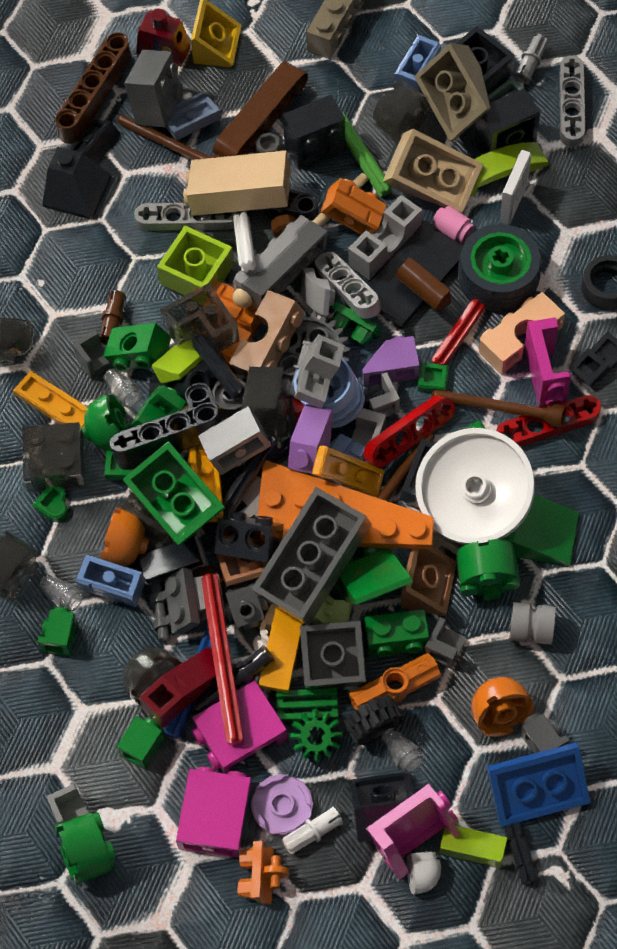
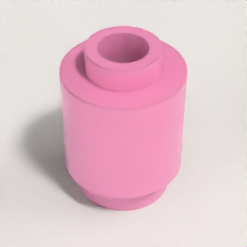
M451 206L441 207L433 218L435 222L434 228L462 244L465 243L475 229L471 219Z

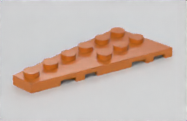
M267 460L264 463L258 516L273 517V522L284 524L283 538L313 490L317 487L368 517L372 525L358 547L433 549L434 517L296 470L288 469ZM261 532V533H260V539H261L262 543L264 544V543H265V536H264V534Z

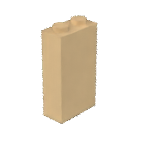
M276 151L191 160L190 171L186 172L188 187L183 191L185 205H189L192 216L288 207L291 170L287 152Z

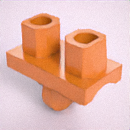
M253 841L252 848L240 850L239 853L240 867L252 869V878L240 879L237 893L244 899L255 900L262 905H272V888H280V879L289 877L290 869L281 866V856L274 855L272 847L265 846L263 841Z

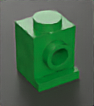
M55 607L54 610L50 609L49 618L43 621L42 637L38 636L37 641L42 653L71 656L78 625L74 612L63 607Z

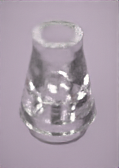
M115 368L106 372L104 380L112 394L126 408L136 405L142 396L140 386Z
M49 574L40 581L39 589L45 592L57 607H63L73 612L80 606L83 600V593L80 591L79 586L54 578Z
M391 728L383 734L382 741L386 744L398 770L411 773L421 766L424 761L421 748L402 735L396 728Z

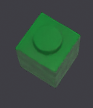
M135 716L116 747L121 757L146 770L165 739L161 727L150 718L143 720Z

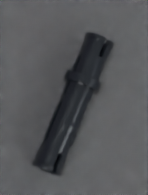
M264 645L244 661L240 660L236 663V668L233 669L236 690L247 682L251 683L256 679V674L275 661L274 656ZM217 683L193 701L199 713L220 701Z

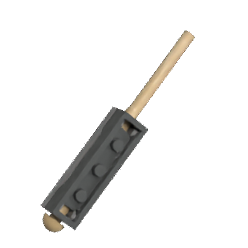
M361 173L353 182L357 188L361 189L368 182V177ZM320 213L313 221H309L301 215L295 222H290L277 239L274 238L270 241L267 249L255 256L256 267L253 271L248 270L247 273H244L240 270L233 280V302L240 308L250 307L257 311L267 290L281 294L303 272V268H307L326 249L328 231L322 228V226L331 218Z

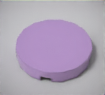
M279 774L268 777L258 785L253 794L251 808L255 822L263 831L273 836L285 837L305 825L307 819L310 820L313 802L311 793L303 781L289 777V775Z

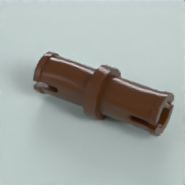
M119 290L109 292L106 310L102 312L101 320L103 325L100 340L104 345L108 343L112 328L119 327L124 320L122 311L126 294Z

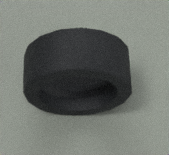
M603 255L596 257L587 264L583 272L581 290L584 298L592 306L599 309H617V292L604 293L592 284V278L598 273L612 272L617 275V256Z

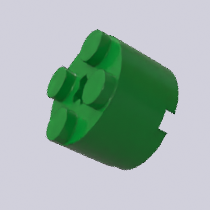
M493 539L488 540L489 545L479 546L477 541L469 543L457 551L461 595L483 596L484 600L493 601L500 599L501 593L520 588L517 557L514 545L511 542Z
M89 812L54 826L56 838L61 837L63 842L59 848L71 879L74 878L75 886L112 872V868L115 867L114 859L116 857L111 842H104L103 840L104 835L102 831L104 830V825L98 812L94 814Z

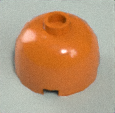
M116 507L104 540L105 550L101 551L100 559L128 567L135 563L139 554H146L150 539L145 537L144 523L136 514Z
M497 677L485 681L476 690L472 697L471 712L479 730L481 729L484 735L500 737L514 732V729L511 727L519 722L524 725L523 722L533 715L535 705L528 691L521 683L510 677Z

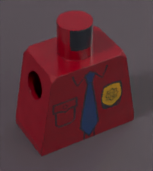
M161 8L148 11L138 29L136 54L140 55L142 50L172 52L174 63L181 67L191 49L183 22L180 19L167 16L165 10Z

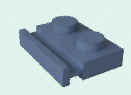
M203 91L178 103L173 116L170 117L165 128L175 140H178L221 119V111L209 97H206Z

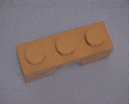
M267 290L255 313L263 324L268 326L266 336L258 342H248L241 339L229 364L239 374L267 385L269 379L277 371V364L280 358L288 350L290 339L296 328L301 325L305 311L295 300Z

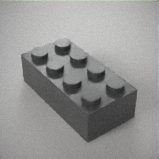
M315 487L252 590L260 598L305 625H310L371 527V522L366 515Z

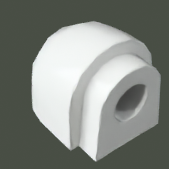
M436 852L411 853L406 856V866L410 872L408 873V882L411 893L413 895L422 894L434 888L441 875V860L436 859Z

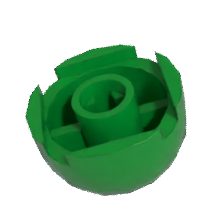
M108 393L91 402L85 409L82 433L88 442L92 441L96 447L105 451L111 450V438L115 434L129 429L128 427L131 424L129 423L126 426L123 416L127 412L114 394Z

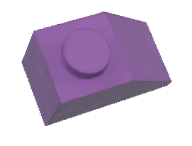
M397 336L391 340H386L364 366L363 386L380 385L381 374L386 372L392 383L419 379V361L414 336Z
M310 404L304 405L290 440L288 469L312 474L318 447H330L333 409L318 408Z

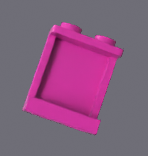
M556 317L529 321L527 324L524 351L539 407L553 406L554 404L566 402L569 392L570 372L553 373L549 360V355H554L558 332Z
M256 681L237 691L244 741L240 744L229 745L226 743L220 701L192 717L195 728L191 732L200 746L202 744L206 745L210 752L206 755L214 770L220 768L223 774H228L230 767L275 741L278 746L288 740L285 726Z
M198 767V770L189 769L176 837L178 849L239 858L242 848L241 837L248 796L252 789L251 778L238 771H229L228 774L216 773V770L209 767Z
M429 784L367 827L383 859L399 880L410 873L402 859L405 855L443 828H447L454 838L460 835L455 825L459 820L450 809L452 805L442 791L436 794Z

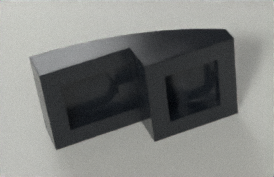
M607 331L591 349L587 348L569 367V370L591 387L617 365V338Z

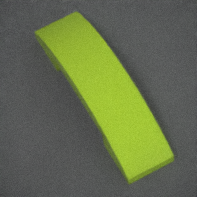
M537 142L506 146L475 158L474 160L482 163L483 166L470 196L477 194L478 187L510 175L521 150L531 152L529 173L548 166L549 162Z

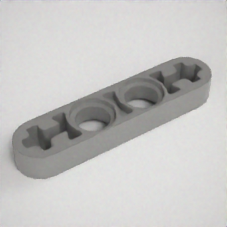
M567 56L561 61L559 71L560 139L568 147H577L583 142L585 134L584 64L577 56ZM568 67H573L574 77H569L570 69ZM573 86L576 87L579 90V92L576 94H569L565 91V89L567 87ZM575 108L579 111V114L570 116L565 110ZM570 125H575L576 136H571Z
M145 203L135 209L134 216L137 227L144 231H181L184 226L194 230H230L234 228L233 214L235 212H226L230 213L229 219H224L225 213H216V220H213L212 214H207L208 216L205 220L197 221L193 218L189 205H185V203ZM173 212L181 215L177 221H169L166 218L168 214ZM159 213H161L162 220H158ZM145 214H150L149 220L143 219Z
M326 252L316 258L315 266L319 276L322 279H328L331 289H334L335 293L359 317L367 319L379 314L381 304L377 293L336 253ZM347 276L346 278H344V279H342V280H337V281H336V279L339 278V277ZM360 289L356 293L348 294L352 290Z

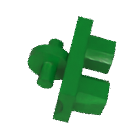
M335 301L334 306H332L335 313L331 321L336 320V329L343 328L345 332L350 323L355 324L357 328L352 334L351 339L361 346L365 347L373 336L379 338L383 332L378 328V325L368 319L359 317L353 310Z

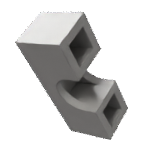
M400 195L384 212L383 222L376 233L372 235L366 230L348 248L349 266L370 281L422 225V209L403 195Z

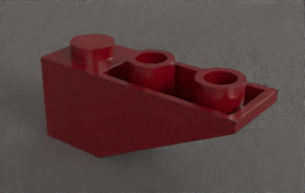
M208 646L170 670L139 696L142 709L162 729L216 681L212 649Z

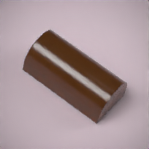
M409 257L401 265L396 278L436 312L443 311L451 303L450 289L415 260Z

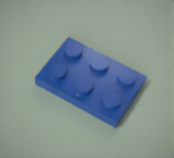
M576 742L486 766L497 819L501 827L590 803L580 747Z

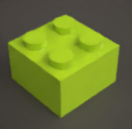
M184 226L157 266L159 282L167 288L202 303L214 281L217 280L222 283L234 266L233 250L231 246Z

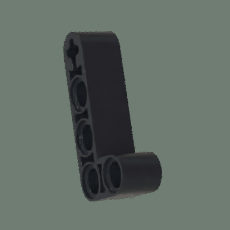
M196 383L187 388L185 398L189 408L115 434L110 440V447L118 467L123 470L138 467L168 441L178 453L202 445L198 436L222 422L208 385Z

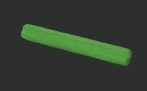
M342 113L345 117V144L365 175H367L378 195L385 197L391 194L392 186L383 182L385 175L347 116Z

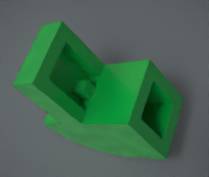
M159 385L143 404L128 428L130 429L179 412L187 401L181 398L176 390Z

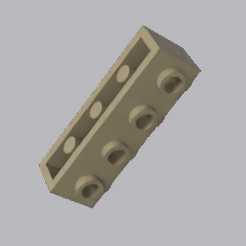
M324 0L306 31L307 51L331 59L336 49L340 47L346 31L352 26L354 17L358 10L362 8L364 0Z

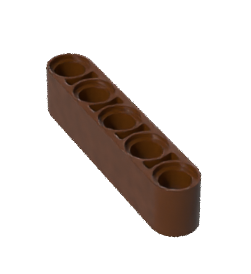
M114 32L105 39L56 114L55 123L58 136L62 142L73 144L79 139L129 64L131 51L128 37L124 33Z
M283 61L218 136L213 146V153L222 157L249 154L255 147V141L260 134L267 133L303 90L308 80V73L287 61Z

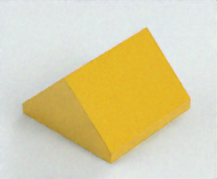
M200 0L191 38L194 64L230 68L234 63L242 25L208 0Z

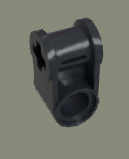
M289 189L288 207L267 208L265 213L272 220L277 216L288 214L295 217L296 220L302 215L309 221H313L319 215L318 201L310 193Z

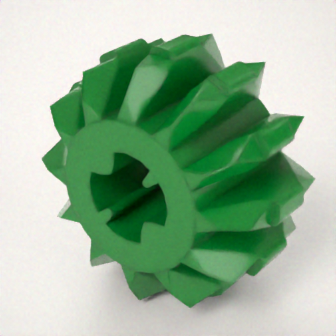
M313 709L312 720L309 719L305 712L301 713V718L306 723L305 725L297 721L293 722L292 726L301 730V733H291L290 738L294 740L301 739V742L297 743L293 748L295 751H298L305 746L307 749L303 753L304 759L309 757L311 751H315L314 759L316 762H319L320 751L322 750L327 758L332 757L331 751L327 748L328 745L334 749H339L340 744L331 740V737H342V731L331 732V729L336 727L339 721L335 719L327 724L326 721L330 716V712L325 711L322 720L318 719V709ZM317 727L318 731L320 727L324 730L322 742L316 743V740L311 742L308 739L311 735V728Z

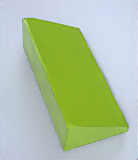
M182 339L153 363L152 368L160 383L164 384L181 380L202 361V358L196 352L190 340Z
M456 826L460 835L454 838L447 828L444 829L439 854L501 868L507 837Z

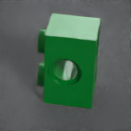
M156 322L112 328L103 357L119 371L126 372L140 368L150 369L153 363L168 351L172 337Z

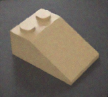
M411 129L403 133L383 182L406 194L442 207L451 206L460 213H463L483 164L415 129Z

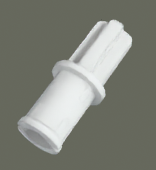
M331 807L330 810L312 821L307 819L305 825L282 839L283 845L290 854H293L314 840L319 842L321 836L343 824L342 818H338L339 813L334 807Z

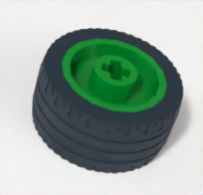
M492 224L478 229L467 238L460 252L458 278L462 292L470 301L474 299L479 300L480 303L485 305V310L490 312H507L520 308L529 297L534 296L539 285L542 269L540 249L528 233L520 228H516V226Z

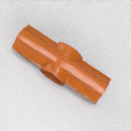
M426 653L399 668L393 667L386 670L382 677L349 693V698L355 710L360 709L359 706L362 704L366 705L368 701L376 700L377 697H384L385 695L392 696L395 702L399 703L409 693L440 678L441 673L433 656ZM392 681H398L403 686L400 689L393 690L387 684Z

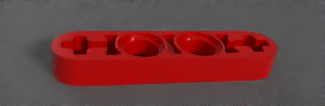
M441 395L431 397L370 440L364 448V459L369 464L377 467L388 465L420 442L421 439H424L448 422L455 411L454 402L450 398ZM423 416V426L417 431L416 423ZM402 431L403 439L399 445H396L395 438Z
M585 395L558 404L566 406V415L569 417V421L564 424L563 428L551 427L550 423H545L544 419L520 416L499 424L496 431L502 434L508 431L510 435H513L512 440L519 447L596 422L600 415L601 403L596 397ZM583 406H587L589 409L593 408L592 414H589L587 410L583 411ZM533 421L539 422L543 429L540 432H531L527 428L528 423ZM519 426L522 427V432H518Z

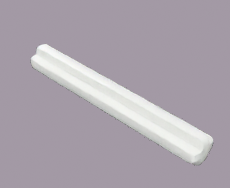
M240 211L233 214L239 266H241L242 272L247 273L248 270L253 271L256 264L249 217L246 211Z

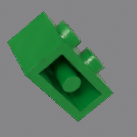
M425 610L365 617V634L369 658L425 651V646L429 640Z

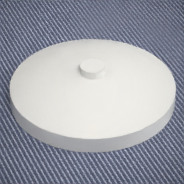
M468 428L458 430L443 437L431 447L419 466L415 488L419 508L423 514L434 517V530L438 534L462 545L478 541L480 546L489 544L488 540H501L507 537L522 524L533 503L535 480L527 456L512 439L494 430Z

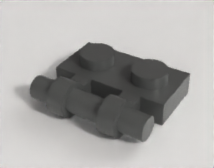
M181 568L164 579V591L162 583L151 585L152 595L150 596L151 607H154L156 618L153 620L154 630L158 632L160 642H166L171 639L170 629L172 634L182 635L200 624L192 569ZM166 605H168L169 615H167Z

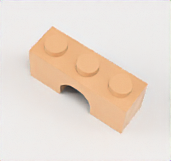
M543 292L536 297H529L514 314L512 312L507 314L494 329L490 328L480 337L479 354L502 375L522 360L524 345L516 337L526 334L529 321L556 317L559 331L563 328L565 313Z

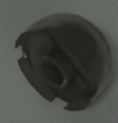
M1 318L0 363L12 364L14 363V358L22 357L29 352L34 340V323L30 325L28 320Z
M157 647L144 648L135 653L124 668L123 682L125 690L141 706L139 696L161 676L182 663L166 649Z

